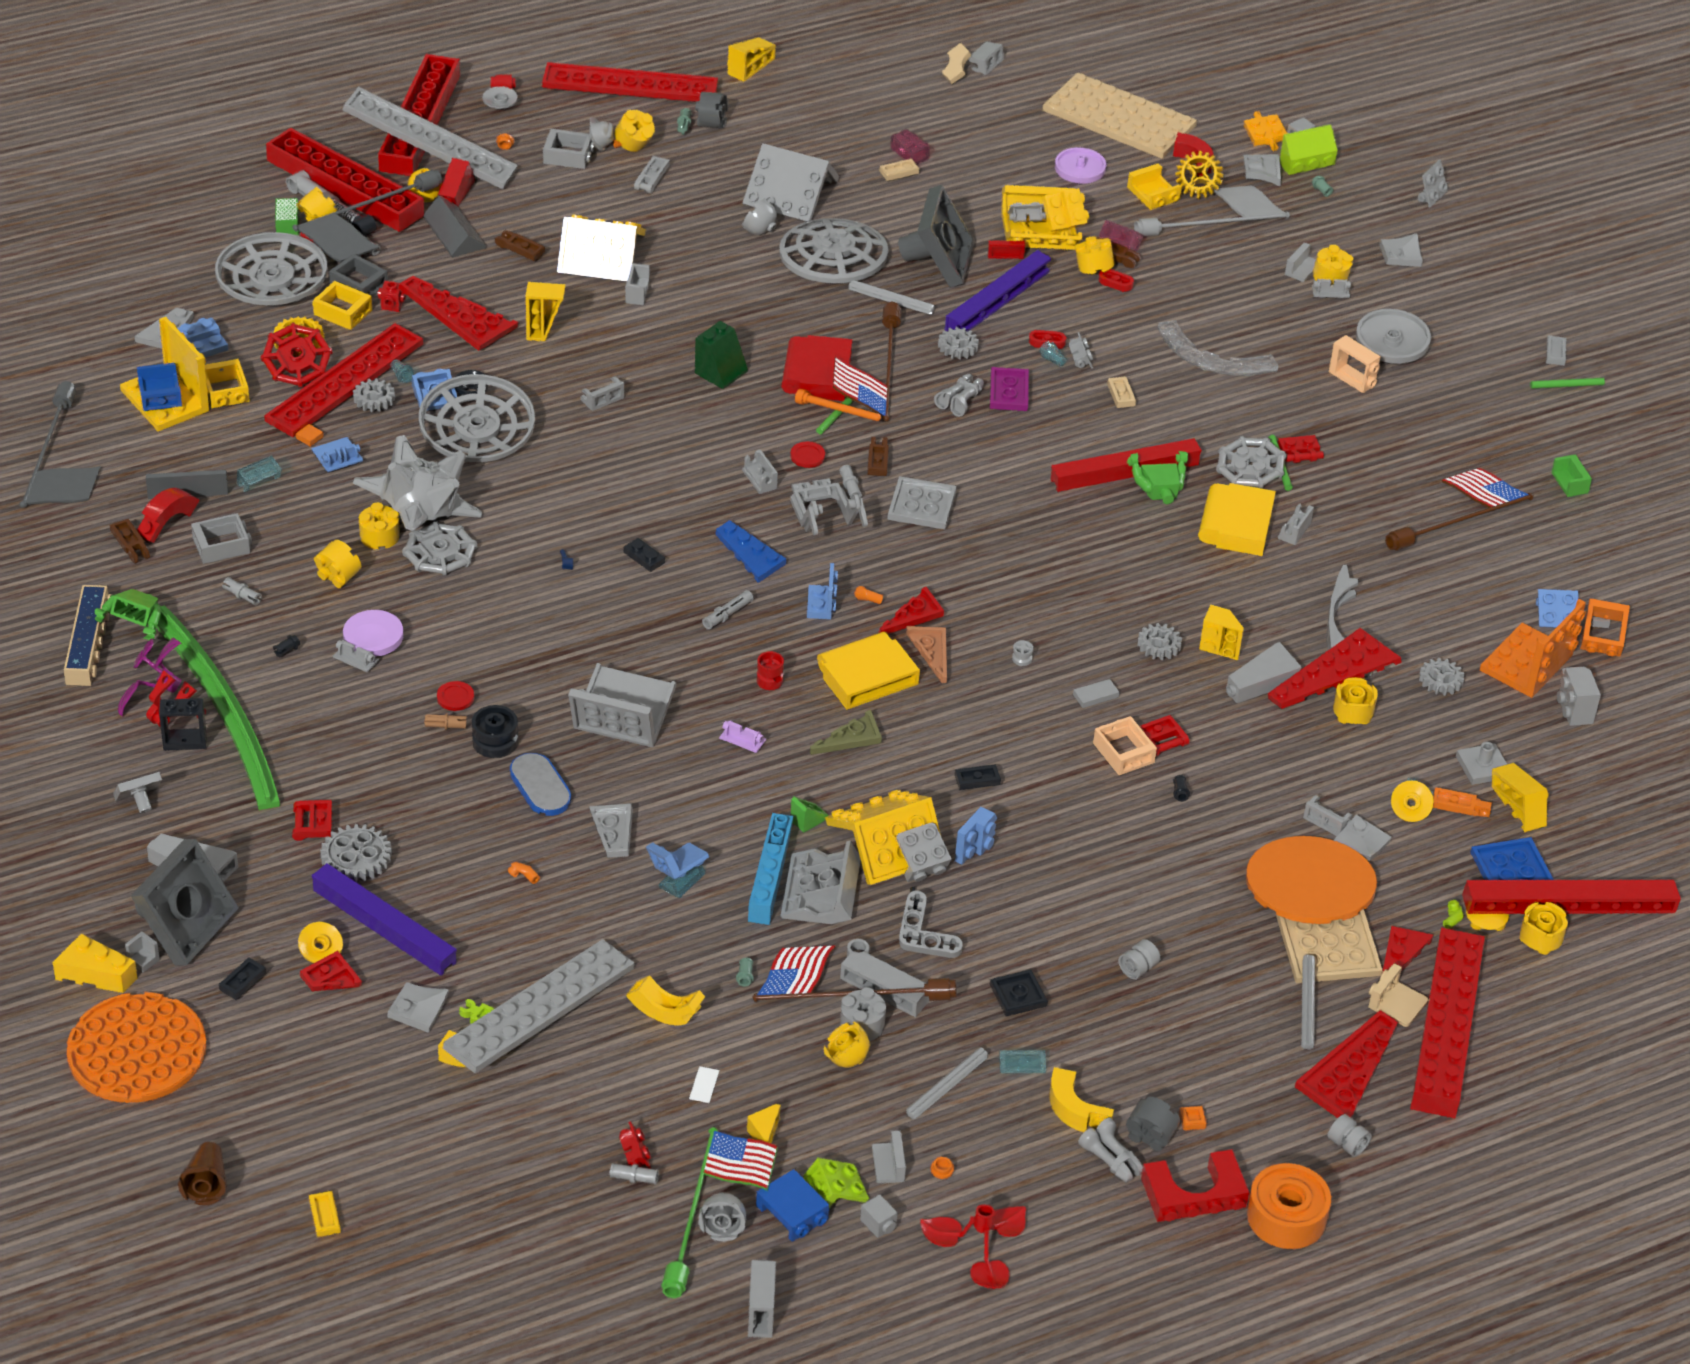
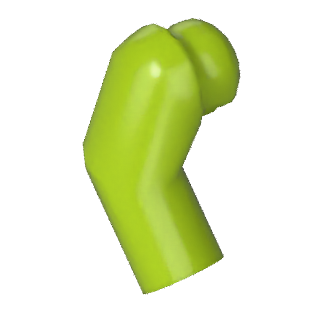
M1451 900L1447 904L1449 917L1443 921V926L1447 929H1451L1463 919L1462 907L1457 900Z

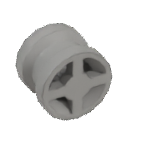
M1017 641L1013 645L1014 653L1012 654V660L1019 666L1029 665L1033 658V645L1029 641Z

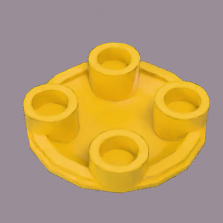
M1466 910V915L1471 921L1470 925L1475 930L1495 929L1502 931L1509 919V914H1468Z

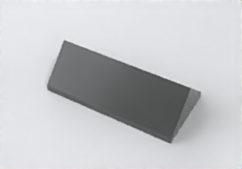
M439 195L424 213V219L452 258L486 249V245L457 205Z
M226 470L145 474L148 499H153L157 494L169 488H180L194 497L228 495V476Z

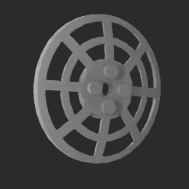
M823 218L807 221L790 229L781 239L779 253L783 264L793 273L803 278L822 283H848L853 280L865 279L878 272L887 261L888 245L885 238L878 231L866 224L848 219ZM833 225H835V226H844V227H848V228H846V229H836V228H833ZM822 226H825L826 228L819 232L813 231V229ZM856 230L860 234H862L863 237H854V235L851 234V232ZM865 231L871 233L877 239L870 238V236ZM795 233L799 234L796 244L785 248L786 240ZM805 234L813 236L811 241L802 242ZM856 242L867 243L865 249L861 251L856 248ZM872 244L883 246L882 254L877 261L868 255L872 249ZM812 246L815 253L811 255L804 248ZM798 250L808 261L802 267L795 263L787 253ZM852 253L857 255L855 257L843 260L844 257H847ZM822 256V257H825V258L836 259V260H826V259H821L820 257ZM862 259L870 264V266L855 272L846 273L845 265L856 263ZM815 263L837 266L839 274L821 273L810 269Z
M280 232L254 234L239 239L221 252L215 264L217 282L227 294L243 302L257 305H280L298 301L315 292L322 285L327 275L325 254L315 243L298 235ZM282 242L280 250L257 252L253 247L254 244ZM294 244L310 251L312 255L304 260L300 256L287 251L289 245ZM246 248L250 254L237 263L236 266L226 262L231 255L240 249ZM277 256V259L270 258L262 260L261 257ZM285 257L298 262V264L292 266L287 261H284ZM318 259L322 267V275L311 277L309 264ZM250 261L255 262L250 270L243 268ZM223 267L233 271L234 284L225 285L221 278ZM303 268L305 278H294V272ZM238 275L249 276L250 282L240 283ZM308 283H315L313 286H311V287L308 288L307 290H305V291H303V292H301V293H298V292H300L301 290H303V289L307 286ZM291 284H301L293 291L287 289ZM255 287L261 291L259 294H255L246 288ZM233 290H240L241 292H243L244 294H246V295H248V296H244V295H242V294L236 293V292L233 291ZM280 291L282 295L267 296L269 292Z
M484 374L462 375L438 384L425 396L419 409L420 431L430 446L446 456H450L454 452L442 447L445 445L468 453L465 459L467 462L494 461L513 454L529 440L535 425V412L529 397L515 384L499 377ZM478 384L477 394H467L454 398L448 391L462 385ZM486 385L504 389L513 394V396L507 402H504L497 397L486 395ZM442 394L448 403L441 408L438 416L426 414L430 404L436 397ZM476 400L474 405L462 407L459 404L465 401ZM519 400L527 410L529 422L517 423L516 414L511 407ZM484 401L494 403L500 407L493 410L485 406ZM451 408L457 412L454 420L444 419L445 414ZM507 412L512 424H500L499 416ZM425 420L436 424L441 440L433 441L429 437L425 428ZM442 425L454 427L456 434L447 437ZM528 429L527 434L519 443L513 447L506 445L513 439L516 430ZM499 431H510L503 441L496 438ZM462 439L470 442V448L461 447L454 442ZM489 441L494 445L485 449H477L478 443ZM498 449L503 451L493 455L476 456V454L489 453Z

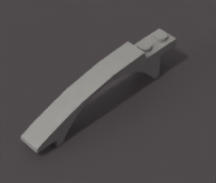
M1347 565L1342 566L1331 597L1326 632L1327 651L1344 639L1335 625V612L1348 600L1356 597V591L1350 589L1358 586V578H1349ZM1372 672L1367 673L1365 676H1371Z

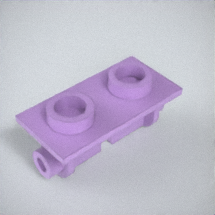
M731 720L723 723L722 728L725 730L719 737V739L755 753L758 752L766 741L761 732L747 727L743 730L741 725Z

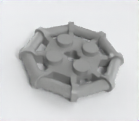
M1239 436V439L1227 446H1221L1218 450L1219 459L1216 471L1233 484L1263 488L1264 485L1284 475L1283 467L1286 453L1272 444L1269 438L1258 439ZM1247 445H1249V446H1260V447H1259V448L1247 447ZM1266 449H1268L1274 455L1267 454ZM1226 458L1232 460L1231 464H1226ZM1271 463H1276V467H1270Z
M436 521L429 526L411 531L406 546L402 549V554L415 566L416 571L440 573L442 576H445L447 573L461 567H468L471 564L473 552L478 545L465 532L463 526L439 524ZM461 549H466L464 554L460 553ZM419 553L422 556V558L418 559V557L415 554ZM455 559L457 560V561L452 562V563H450V564H447V565L445 564V563L450 562V561H452V560H455Z

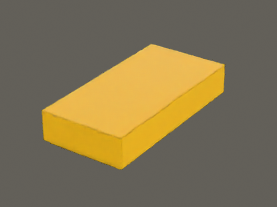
M328 1191L309 1195L317 1237L341 1233L333 1192Z

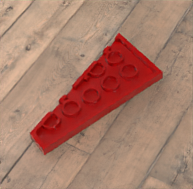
M411 276L399 284V289L478 351L518 327V321L506 320L502 314L496 313L495 315L486 311V307L460 296L459 298L451 296L449 291L435 289L433 284L415 276Z
M1359 628L1267 693L1268 699L1281 709L1304 701L1307 696L1312 694H1323L1325 689L1333 686L1337 688L1338 684L1344 683V680L1347 678H1364L1369 672L1385 670V666L1392 663L1398 665L1402 663V660L1395 652Z
M1378 1011L1295 1082V1088L1336 1118L1343 1114H1347L1352 1118L1397 1028L1398 1022L1383 1011Z

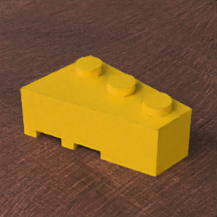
M758 37L729 45L728 75L745 82L775 59V44Z
M528 282L525 296L526 340H546L560 303L563 300L566 284Z
M1515 763L1493 768L1492 788L1504 805L1509 804L1513 809L1512 816L1521 820L1523 831L1528 832L1547 826V789Z
M80 934L53 961L55 980L58 981L68 979L75 981L79 985L89 983L96 985V988L124 993L137 980L136 964L133 959L83 934Z

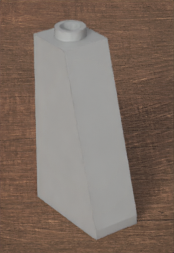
M1277 642L1229 675L1226 692L1238 704L1269 693L1300 671L1302 667L1281 642Z
M160 834L147 846L149 862L159 866L184 839ZM199 843L220 879L224 882L238 868L237 853Z

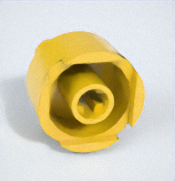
M628 110L615 127L614 136L617 142L619 140L622 147L628 151L636 152L644 148L655 131L652 116L638 110Z
M318 187L312 189L296 204L301 214L304 212L307 216V221L337 211L334 208L335 203L329 197L326 199Z
M1090 236L1085 239V242L1075 245L1080 272L1095 274L1096 270L1102 269V272L1114 266L1111 239H1096L1095 236Z
M1330 245L1327 248L1321 249L1317 254L1313 267L1314 279L1316 281L1317 279H1331V285L1334 284V280H1348L1353 256L1341 250L1337 245Z
M379 502L373 503L371 507L364 509L359 515V533L363 545L371 549H378V547L385 546L386 549L394 546L398 542L400 534L399 513Z
M340 540L330 542L314 557L318 568V576L322 580L328 579L332 581L337 588H341L361 569L360 559L357 555L353 556L349 552L351 548Z
M1347 678L1344 680V683H1339L1333 704V710L1338 717V721L1343 724H1368L1375 711L1378 696L1376 687L1373 684L1371 687L1362 678Z
M1539 902L1531 904L1525 910L1520 929V940L1528 947L1537 950L1540 954L1546 955L1562 945L1568 921L1565 911L1559 906L1548 902L1545 905H1538Z

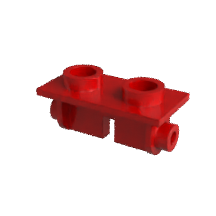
M630 1121L631 1129L622 1130L619 1136L623 1150L626 1152L625 1156L628 1165L637 1164L641 1167L646 1164L651 1169L649 1162L651 1154L647 1146H644L642 1142L645 1140V1136L640 1128L636 1129Z

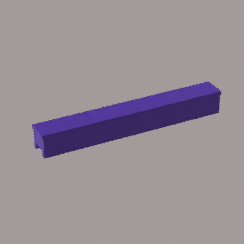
M1036 250L946 315L945 331H948V328L955 330L956 327L959 329L965 328L967 332L1047 275L1050 272V269L1047 268V263L1051 261V257Z
M326 863L311 875L313 891L440 976L444 974V969L450 964L453 966L456 964V948L331 865Z

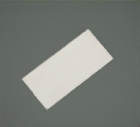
M699 1066L689 1099L709 1103L719 1070Z

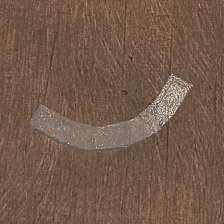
M1176 320L1158 323V330L1167 345L1178 356L1203 370L1238 376H1252L1278 371V364L1272 354L1250 358L1230 357V360L1219 358L1217 354L1206 350L1201 352L1196 349L1195 344L1184 335Z

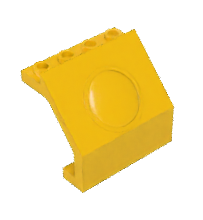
M1005 185L1002 188L1001 215L1006 241H1025V247L1075 250V245L1082 240V233H1076V228L1050 232L1047 217L1042 219V221H1029V215H1026V222H1013V220H1009L1008 210L1010 205L1014 203L1031 204L1039 202L1043 204L1042 197L1044 195L1061 193L1062 191L1076 188Z

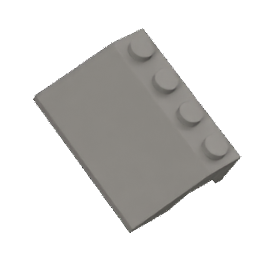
M851 840L846 841L844 851L826 854L814 848L791 855L781 910L782 919L824 924L851 920L861 861L860 855Z

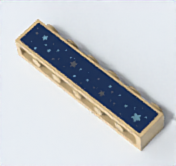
M82 585L64 666L66 685L91 686L93 677L96 678L97 666L95 664L99 663L100 652L98 650L102 649L103 646L102 634L105 635L106 632L105 620H108L109 612L105 615L103 622L100 623L95 620L97 616L95 615V609H102V605L112 596L108 594L107 586Z

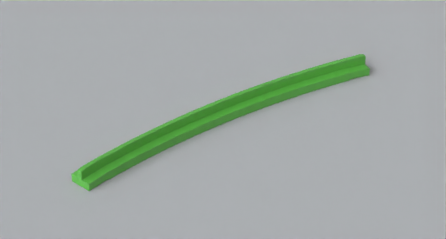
M159 605L161 614L157 629L167 641L174 637L181 642L174 649L198 679L227 727L247 772L258 809L279 807V797L266 758L237 698L220 671L191 633L165 605Z

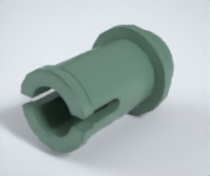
M1316 176L1312 180L1313 187L1318 189L1325 197L1332 194L1333 188L1325 182L1324 177Z
M742 958L739 962L740 966L739 972L736 975V981L740 986L746 987L754 980L752 975L754 962L750 958Z

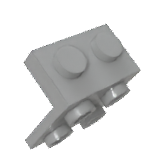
M928 823L901 832L896 836L899 847L909 866L904 874L907 882L913 880L919 882L928 875H940L946 871L952 859L934 823Z

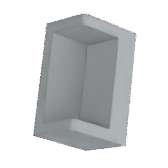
M631 263L626 282V303L644 305L650 282L649 265Z

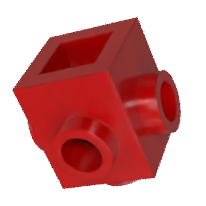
M384 281L382 288H379L378 299H381V310L400 311L406 299V294L399 289L400 283Z

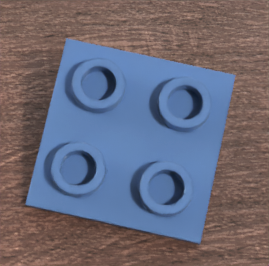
M348 437L311 448L327 472L363 461L358 453L360 452L359 445L352 444Z
M1538 589L1536 606H1538L1539 627L1556 628L1575 609L1578 591Z

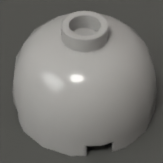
M763 198L754 205L755 209L752 212L749 211L742 224L744 229L754 235H763L767 231L772 232L776 227V210Z
M730 1193L712 1195L705 1200L700 1209L698 1221L700 1229L704 1234L706 1232L711 1235V1239L715 1241L725 1242L734 1240L745 1229L746 1210L743 1203Z

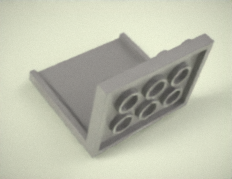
M762 143L742 204L754 207L759 200L764 198L775 208L776 214L806 222L811 221L824 182L829 184L831 182L837 183L839 175L827 160Z
M597 663L587 690L571 688L568 694L574 729L653 748L674 694L676 682L672 681L670 683L607 668Z

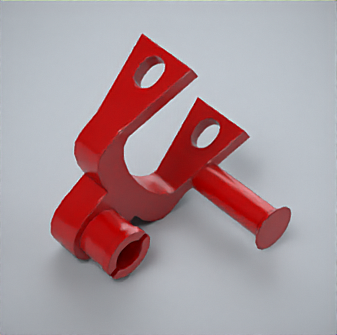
M164 670L149 695V700L153 704L146 713V717L152 723L158 724L159 727H161L159 718L161 694L176 681ZM184 681L175 699H190L197 690Z

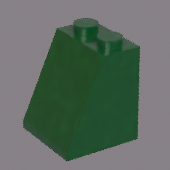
M719 321L695 338V374L721 389H725L748 372L735 328Z

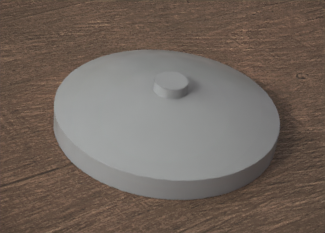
M1398 309L1372 311L1362 317L1356 330V341L1379 355L1380 361L1394 364L1408 363L1421 358L1427 352L1431 340L1430 330L1425 322L1414 314Z

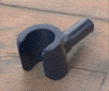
M561 549L562 569L573 570V558H567L565 550Z

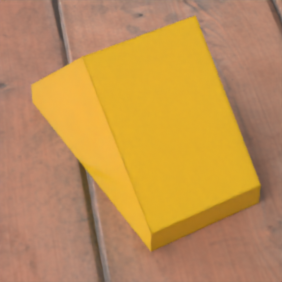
M775 1104L747 1116V1132L752 1139L772 1143L780 1120V1105Z

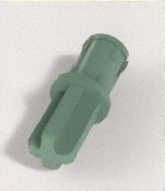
M683 108L677 119V131L681 132V134H685L691 124L690 117L692 113L688 108Z

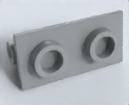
M1039 202L1031 204L1014 203L1010 205L1008 210L1009 220H1013V222H1026V215H1029V221H1042V219H1046V213L1043 212L1044 205Z
M1317 279L1312 284L1313 296L1320 298H1350L1349 289L1351 282L1347 281V279L1334 280V284L1331 285V279Z
M1077 332L1079 338L1071 339L1069 342L1075 365L1083 368L1089 364L1092 369L1091 360H1093L1090 349H1088V342L1086 338H1082L1080 333Z
M339 640L336 643L338 651L333 655V658L360 670L368 672L379 661L371 651H366L359 647L355 651V645L348 643L346 640Z

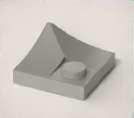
M1279 154L1244 155L1243 162L1246 179H1259L1281 186Z
M1418 234L1396 239L1380 240L1379 246L1387 265L1421 267L1423 260L1419 249Z
M1355 815L1334 841L1351 847L1367 861H1370L1390 843L1392 837L1358 815Z
M406 982L388 1010L387 1017L429 1033L440 1014L449 990L421 987Z

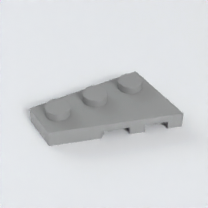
M176 307L165 316L177 328H180L184 323L190 324L194 318V312ZM159 320L137 334L135 342L162 349Z
M632 804L589 806L607 857L629 856Z

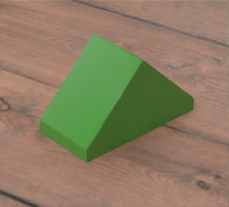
M795 796L791 799L790 816H793V824L803 833L824 822L825 817L829 816L815 803Z

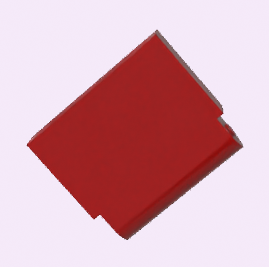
M808 335V337H792L788 342L781 384L782 390L789 394H796L798 389H804L811 396L826 400L844 401L845 396L833 388L835 356L850 365L853 339Z

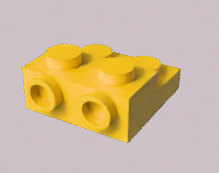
M1080 189L1066 190L1042 197L1050 232L1082 227L1087 224L1089 213L1087 210H1084L1085 196L1083 193H1080Z

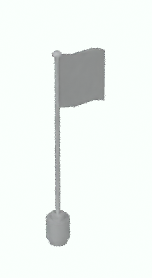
M1254 186L1219 188L1218 190H1212L1242 217L1161 224V221H1158L1156 217L1143 218L1134 222V232L1136 235H1140V237L1156 236L1165 227L1280 217L1288 219L1290 214L1275 206Z

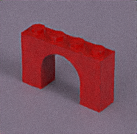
M1233 1150L1210 1153L1207 1168L1214 1187L1203 1193L1187 1192L1177 1186L1171 1176L1166 1160L1143 1164L1141 1180L1157 1222L1173 1221L1185 1217L1192 1218L1197 1215L1216 1214L1221 1211L1239 1210L1247 1207L1249 1190Z

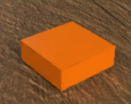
M310 424L296 433V439L310 447L324 437L323 431Z
M1202 1106L1180 1107L1179 1115L1183 1130L1206 1129L1207 1123Z

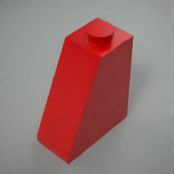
M452 158L438 195L454 203L457 207L475 182L469 161Z

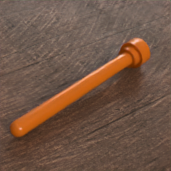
M798 389L795 395V403L805 405L812 403L874 421L881 419V415L878 413L811 396L804 389Z

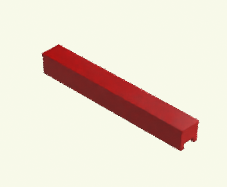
M1195 438L1055 464L1051 465V481L1055 482L1056 490L1060 492L1133 478V467L1128 465L1127 460L1131 454L1135 453L1138 454L1139 467L1141 465L1176 463L1178 466L1176 454H1179V451L1187 452L1188 460L1184 466L1199 465L1202 450Z

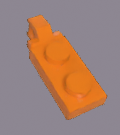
M1437 787L1434 790L1433 808L1472 816H1490L1492 803L1481 801L1477 798V795Z

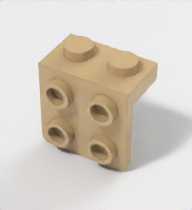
M1393 964L1389 970H1384L1380 981L1374 983L1370 988L1369 995H1371L1368 1008L1376 1012L1381 1010L1396 1020L1398 1024L1408 1027L1426 1006L1428 998L1399 983L1402 967Z

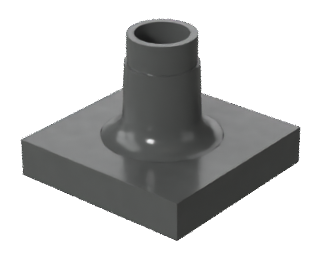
M943 185L930 188L928 191L918 230L900 237L898 246L901 256L907 262L932 256L951 288L963 284L974 239Z
M184 839L131 895L135 902L137 913L142 918H145L174 965H187L238 909L237 904L196 839Z

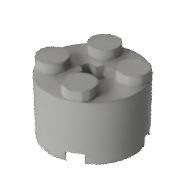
M869 987L853 991L844 996L841 1003L840 1026L845 1023L854 1025L853 1022H856L865 1030L869 1041L878 1038L885 1026L886 1004L883 998Z

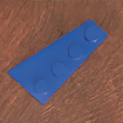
M729 520L716 529V536L728 550H732L735 553V558L743 562L745 569L754 575V579L758 583L786 565L785 557Z

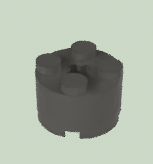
M701 92L700 101H696L695 110L698 112L697 126L709 128L725 127L727 118L724 116L725 112H728L727 95H724L725 93Z
M1147 1097L1146 1100L1141 1098L1126 1121L1127 1129L1130 1132L1128 1136L1132 1141L1136 1143L1143 1141L1149 1144L1151 1149L1159 1152L1168 1144L1180 1124L1179 1115L1176 1112L1173 1114L1169 1110L1171 1106L1158 1098Z

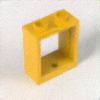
M334 281L314 298V315L352 330L372 311V296ZM338 298L352 304V306L346 311L330 303Z
M239 359L205 364V371L208 376L206 379L209 389L208 399L211 408L250 402L248 385ZM237 379L239 387L213 391L211 383Z

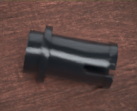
M288 635L287 639L273 646L274 653L280 658L293 649L297 650L300 641L296 635Z
M1177 775L1173 779L1175 788L1173 795L1177 801L1184 802L1190 796V790L1187 788L1186 777Z

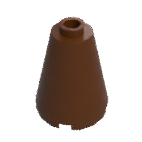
M214 1142L202 1143L189 1161L178 1182L179 1192L183 1198L194 1200L197 1205H211L217 1203L225 1193L224 1163L222 1150L218 1144Z

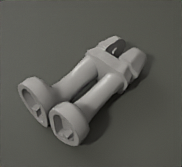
M965 374L958 379L955 385L938 392L934 397V402L938 408L943 410L950 405L952 413L957 417H961L968 408L966 401L972 396L975 397L982 390L984 381L977 378L972 383L973 375Z
M1106 1118L1098 1125L1096 1131L1094 1128L1087 1129L1080 1136L1078 1143L1082 1148L1094 1153L1110 1167V1172L1115 1174L1117 1178L1124 1182L1131 1181L1132 1173L1139 1176L1142 1173L1143 1166L1134 1153L1126 1149L1115 1138L1116 1124L1111 1118ZM1102 1143H1103L1105 1146H1107L1112 1152H1114V1153L1117 1155V1158H1115V1157L1102 1145Z

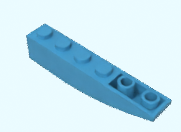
M772 813L749 901L748 922L770 925L786 858L793 816Z

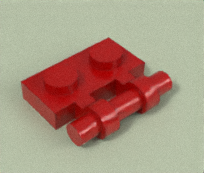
M1315 435L1278 438L1280 450L1286 453V462L1300 463V461L1304 460L1314 462L1317 459L1324 458V453L1320 451V445Z

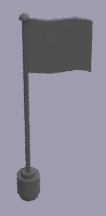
M438 170L423 172L415 176L414 184L300 225L294 224L293 230L300 231L328 256L338 262H343L353 254L360 256L379 249V247L367 240L354 226L338 216L339 214L414 187L421 192H425L438 187L442 183V177Z
M63 381L59 384L54 394L53 404L58 409L23 501L19 503L22 508H26L27 505L40 503L83 502L89 500L100 466L38 471L61 409H69L76 395L75 385L69 381Z

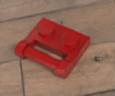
M1171 715L1139 726L1156 746V756H1159L1161 752L1189 744L1188 735ZM1173 736L1177 737L1175 739L1161 743L1159 745L1155 744L1156 742L1162 741Z
M332 800L294 802L295 828L292 831V838L294 840L302 841L304 838L331 837ZM306 811H310L309 827H303L304 813Z

